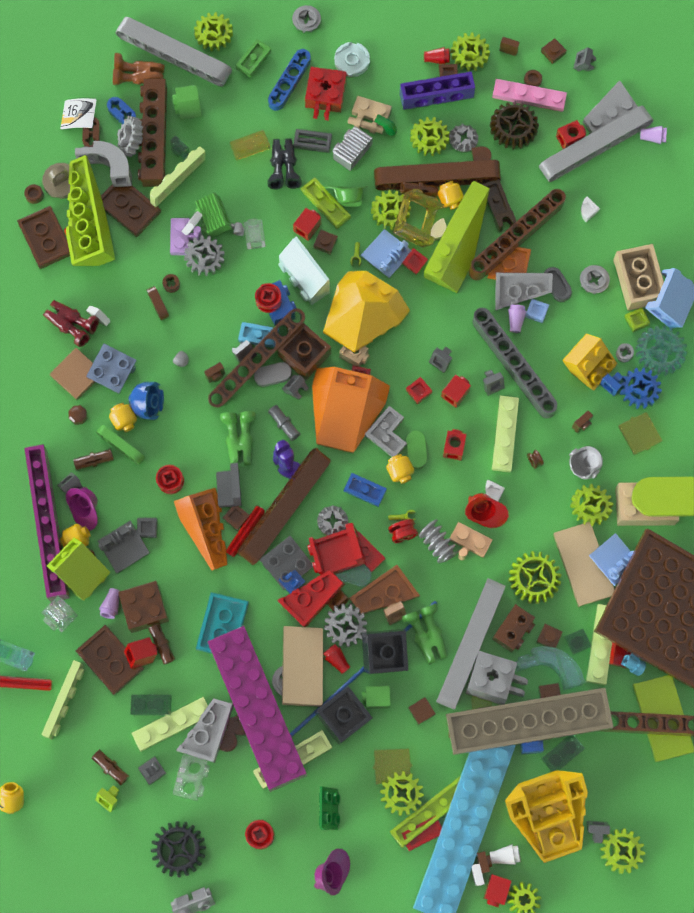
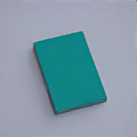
M211 592L196 650L212 654L207 641L242 627L249 601Z

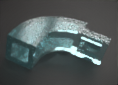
M0 639V662L20 671H27L33 663L35 653Z
M547 646L535 647L531 649L532 657L527 654L518 657V661H516V671L538 665L552 668L559 675L564 690L581 686L585 683L582 671L576 661L567 653L557 648Z

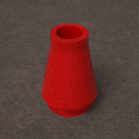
M442 47L431 51H424V62L436 64L450 63V49Z
M336 644L323 653L326 657L325 660L341 674L351 667L341 648L337 647Z

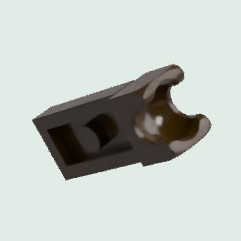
M497 179L482 184L490 188L487 203L497 231H502L503 222L509 223L511 227L516 222V218L510 208L500 180Z

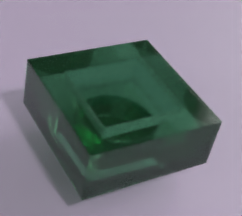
M174 136L170 140L172 152L176 156L186 159L189 155V147L178 137Z
M584 629L564 637L573 655L592 647Z

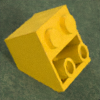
M585 334L562 360L570 373L593 391L599 386L607 373L609 374L617 365L616 360L602 339L589 334Z

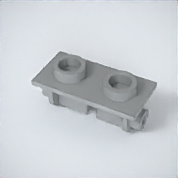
M203 887L191 892L192 900H189L188 894L175 898L171 902L172 912L195 913L208 910L211 906L215 905L210 888L205 889Z

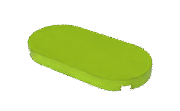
M694 477L644 478L635 485L632 491V503L640 513L649 517L694 516Z

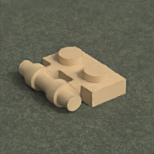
M357 96L352 109V115L357 116V118L349 117L348 124L354 125L359 129L361 127L370 130L369 132L374 134L376 132L383 134V127L374 121L378 114L388 119L392 106ZM363 119H368V120H371V121H373V122H372V123L366 122V121H363Z

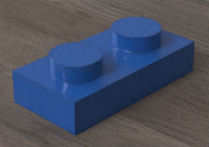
M351 473L344 488V492L379 507L387 491V488L354 473Z

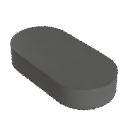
M555 267L546 269L544 273H553L551 294L558 302L569 300L572 289L561 271Z

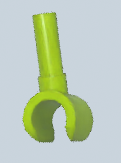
M359 242L355 243L354 256H352L350 259L351 266L353 265L352 262L355 259L359 260V266H361V258L359 257Z
M408 510L405 514L388 515V519L407 520L410 519L408 514H415L416 512Z

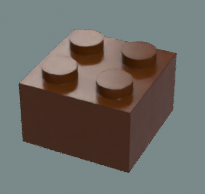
M304 323L277 349L278 357L305 380L331 355V346Z
M157 581L118 592L128 629L131 633L147 629L159 623L169 622Z

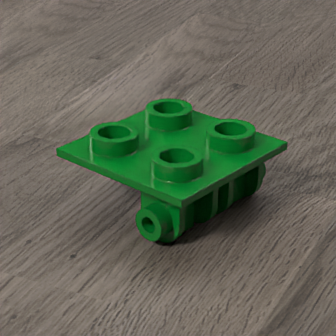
M320 786L319 826L321 830H338V825L340 824V815L338 813L340 794L338 789Z

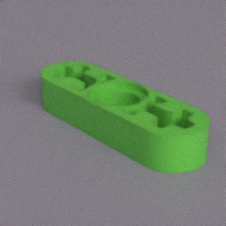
M101 425L96 431L103 440L135 464L140 465L145 459L143 454L106 426Z

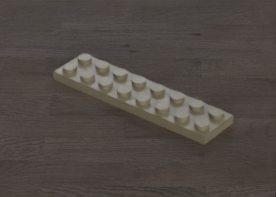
M606 688L446 714L453 755L614 728Z

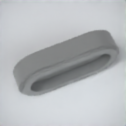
M284 362L260 367L254 373L255 382L261 387L286 382L291 377V368Z

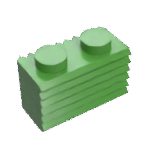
M183 86V88L179 87V89L176 87V94L172 95L175 113L180 115V120L202 117L197 86Z
M215 192L195 201L197 205L195 212L198 211L202 214L204 224L201 227L206 235L208 234L214 238L232 229L221 198Z

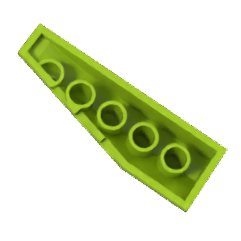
M84 155L70 161L69 164L70 193H68L69 210H67V218L69 220L66 227V236L73 266H100L115 260L101 195L88 157Z
M475 181L471 183L424 270V278L458 293L470 269L471 262L475 258L490 188Z

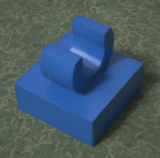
M619 372L613 377L607 373L600 385L611 395L615 396L622 387L619 382L623 376Z
M296 570L282 576L283 580L287 581L291 578L289 582H282L279 579V582L286 588L289 594L306 582Z

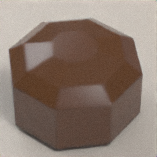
M81 405L73 406L68 411L69 420L75 425L83 424L87 420V411Z

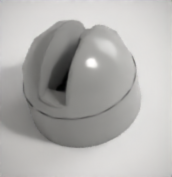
M182 350L173 359V363L179 367H185L189 362L188 355Z

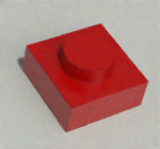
M413 248L401 264L416 275L428 259Z
M421 377L406 387L407 393L417 404L432 394V390Z

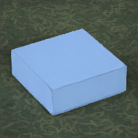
M531 299L525 317L543 323L549 304Z

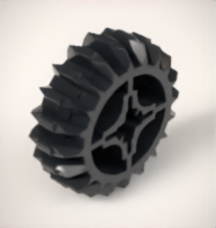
M176 821V828H173L172 823H168V831L161 827V831L164 834L162 836L159 833L155 834L160 839L158 842L152 841V844L157 845V849L153 848L151 852L157 853L156 856L152 857L153 861L160 860L156 867L160 868L164 865L162 873L165 874L170 869V877H173L174 872L177 871V877L181 878V871H184V874L189 876V868L195 872L196 868L193 865L195 863L199 866L202 865L197 859L198 857L205 858V855L200 853V850H206V846H200L199 844L205 841L204 838L197 839L201 834L200 831L192 833L195 830L194 825L188 830L187 822H184L181 828L180 822ZM173 833H185L177 842L167 838ZM190 837L195 844L194 856L186 849ZM170 843H172L173 845L177 844V846H179V844H182L181 849L187 855L183 853H178V855H175L176 850L173 846L170 845ZM163 844H166L171 850L167 862L162 853ZM179 857H185L190 860L186 865L172 866Z

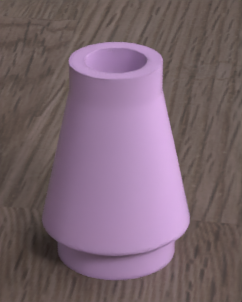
M658 126L641 129L640 140L661 144V142L666 143L667 128Z
M510 305V309H508L510 332L521 333L527 312L525 311V306Z
M109 589L99 608L102 617L114 619L115 615H118L119 590Z

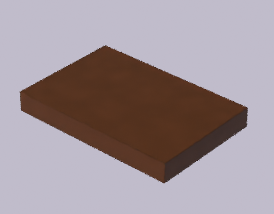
M112 184L101 195L105 212L135 237H138L161 213V209L158 206H153L150 200L133 186L114 187Z
M51 206L17 220L40 269L70 256L67 238Z
M106 625L75 650L113 695L117 694L144 670L142 666L130 668L124 653L126 647Z

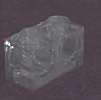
M59 596L41 612L45 616L43 621L53 631L58 629L61 633L78 616Z
M183 754L173 795L198 801L199 797L202 798L205 789L202 782L204 777H208L210 766L207 765L208 761ZM193 763L200 765V770L196 774L190 773L189 770ZM188 783L195 785V790L191 794H187L184 791V787Z

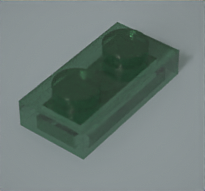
M131 695L130 715L171 716L172 696Z
M574 735L567 736L541 760L551 772L560 770L583 751L585 747Z

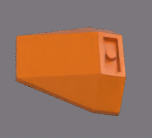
M338 367L317 368L312 384L316 444L354 453L365 437V433L371 428L386 405L390 385L374 376Z

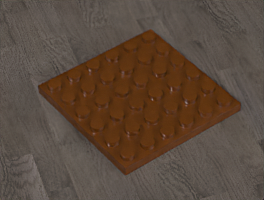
M647 528L644 530L594 632L694 689V555Z

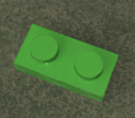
M256 39L236 64V69L251 78L272 52L271 48Z

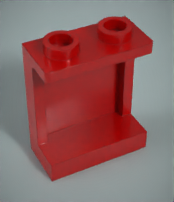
M353 523L346 524L345 530L319 539L309 538L310 544L307 547L310 555L314 556L315 562H312L315 573L322 575L330 570L337 574L367 564L357 529Z

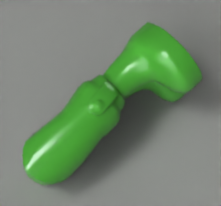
M253 411L239 413L240 437L237 434V414L233 412L220 414V420L226 424L229 432L225 443L228 446L230 463H238L239 455L237 451H243L244 466L251 465L252 443L254 439L249 433V427L256 418V413Z
M436 603L419 610L426 624L427 632H425L421 625L418 611L402 616L403 621L409 623L416 632L414 635L415 642L418 643L429 665L436 662L434 653L431 650L432 647L436 648L440 660L447 658L445 644L441 635L442 630L437 625L435 626L433 615L437 611Z

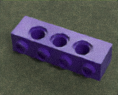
M472 71L400 84V98L403 110L474 98L475 93Z

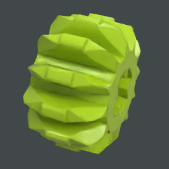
M520 882V890L516 885H513L512 889L515 891V894L508 891V896L513 897V899L506 900L507 904H514L509 908L510 912L517 908L516 913H521L522 911L523 913H528V910L530 913H536L532 907L540 908V905L535 903V900H541V896L534 897L538 889L535 888L530 891L531 883H528L525 889L524 883ZM527 895L526 899H529V902L524 903L522 906L519 896Z

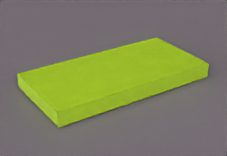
M667 675L633 684L641 713L684 715L672 676ZM653 719L648 720V726L656 729V721ZM669 720V728L672 730H676V722L673 720ZM647 734L655 762L694 753L691 736Z

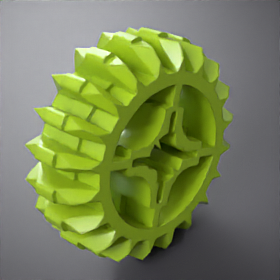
M531 551L530 557L527 553H524L523 559L517 557L518 564L512 563L511 566L514 569H511L509 574L513 576L509 577L508 580L515 583L510 588L518 589L514 594L517 596L521 593L522 601L525 597H528L529 604H531L533 599H535L536 604H539L541 598L545 603L547 602V596L552 599L554 597L552 592H558L559 589L556 586H560L561 581L557 579L561 578L562 574L555 573L560 567H553L556 562L554 559L550 562L547 561L549 555L542 558V552H539L538 556L535 557V552ZM527 564H539L536 569L524 568ZM544 567L550 574V583L543 576ZM540 571L537 578L538 580L534 581L533 584L530 585L534 574ZM519 573H522L523 577L528 581L526 588L520 581ZM535 586H540L542 588L544 586L547 588L541 592L531 591V589Z

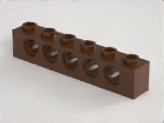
M144 79V85L140 86V95L143 97V102H140V113H143V119H140L142 121L141 126H143L142 143L139 144L142 147V152L138 153V161L141 163V169H138V180L142 181L143 187L159 186L165 177L166 79ZM151 98H157L155 101H150ZM152 114H155V115H156V116L153 117V118L149 117V116L152 115ZM151 131H156L155 134H148ZM152 147L156 148L154 151H148ZM151 164L155 165L153 168H148Z

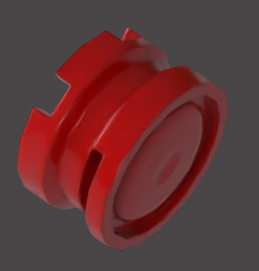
M265 283L256 290L255 301L258 309L265 313H272L280 308L282 303L281 292L276 285Z
M165 465L158 470L156 483L164 493L176 494L184 486V476L178 467Z
M413 519L403 520L388 527L389 533L393 536L391 538L393 543H402L404 540H411L418 536V531L413 526L415 524Z
M264 820L253 821L246 828V841L255 849H265L274 840V830Z

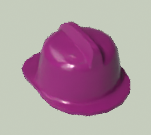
M82 487L81 489L71 488L66 493V502L76 524H80L82 527L86 526L89 531L95 529L98 523L95 510L98 504L96 495L87 487Z
M339 848L333 850L327 860L316 868L314 874V887L316 889L326 891L329 895L333 896L339 894L350 871V859L345 850Z

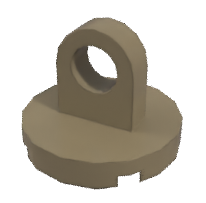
M56 163L45 170L42 183L45 191L51 197L68 198V193H70L69 164Z

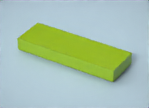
M315 177L301 188L303 194L336 229L351 218V215Z

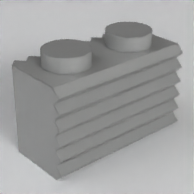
M354 126L352 130L349 129L345 133L344 140L341 143H337L333 148V159L351 171L372 146L373 138Z

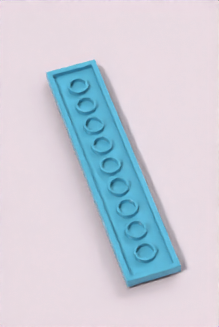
M516 745L470 752L468 754L413 909L423 913H456Z

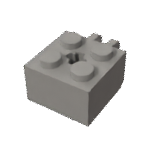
M479 651L466 694L503 705L507 700L508 694L523 697L525 694L524 690L511 686V683L527 685L528 680L514 674L517 662ZM490 675L494 677L493 681L489 680Z

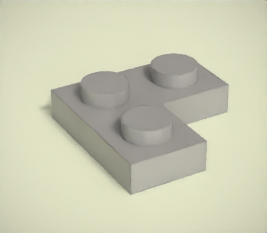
M389 406L365 433V436L391 457L399 455L407 443L393 432L404 420V417Z

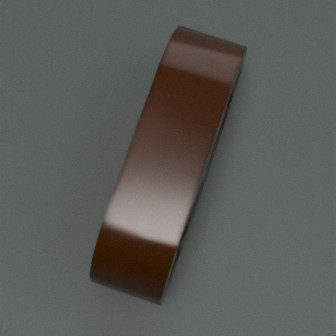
M96 117L93 119V131H90V128H83L82 141L84 147H93L94 142L92 145H89L90 137H93L94 141H100L101 127Z
M153 286L146 289L160 320L168 318L169 314L156 287Z

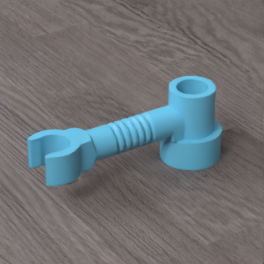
M632 653L630 656H624L622 660V665L636 676H640L646 668V663Z

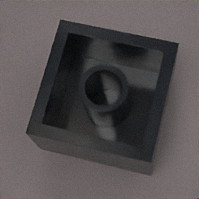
M405 630L362 632L364 672L376 674L408 671Z
M349 686L315 712L316 716L338 744H341L373 718Z

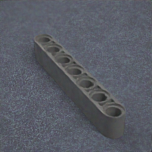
M478 308L474 312L472 320L474 327L537 412L543 418H551L557 409V401L489 310ZM483 316L486 320L479 321L477 317ZM488 331H495L497 335L491 336L488 334ZM504 345L508 350L502 351L499 349V346ZM516 360L518 361L519 365L514 366L510 363V361ZM528 375L530 380L525 381L521 376ZM532 390H539L541 395H534ZM548 404L553 410L547 411L543 406Z

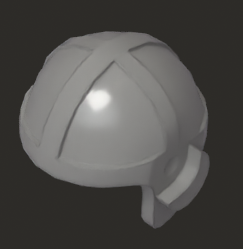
M585 446L580 449L575 448L569 454L570 467L576 476L582 479H595L603 466V458L596 448L591 446Z

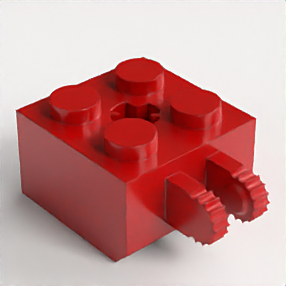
M318 67L310 68L305 108L314 109L313 119H318L319 109L326 110L324 112V120L329 121L330 111H342L347 83L346 71Z

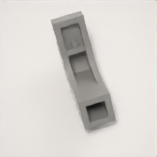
M94 141L93 147L75 148L76 159L86 155L90 164H104L108 166L114 187L132 186V173L127 158L118 147L108 142Z

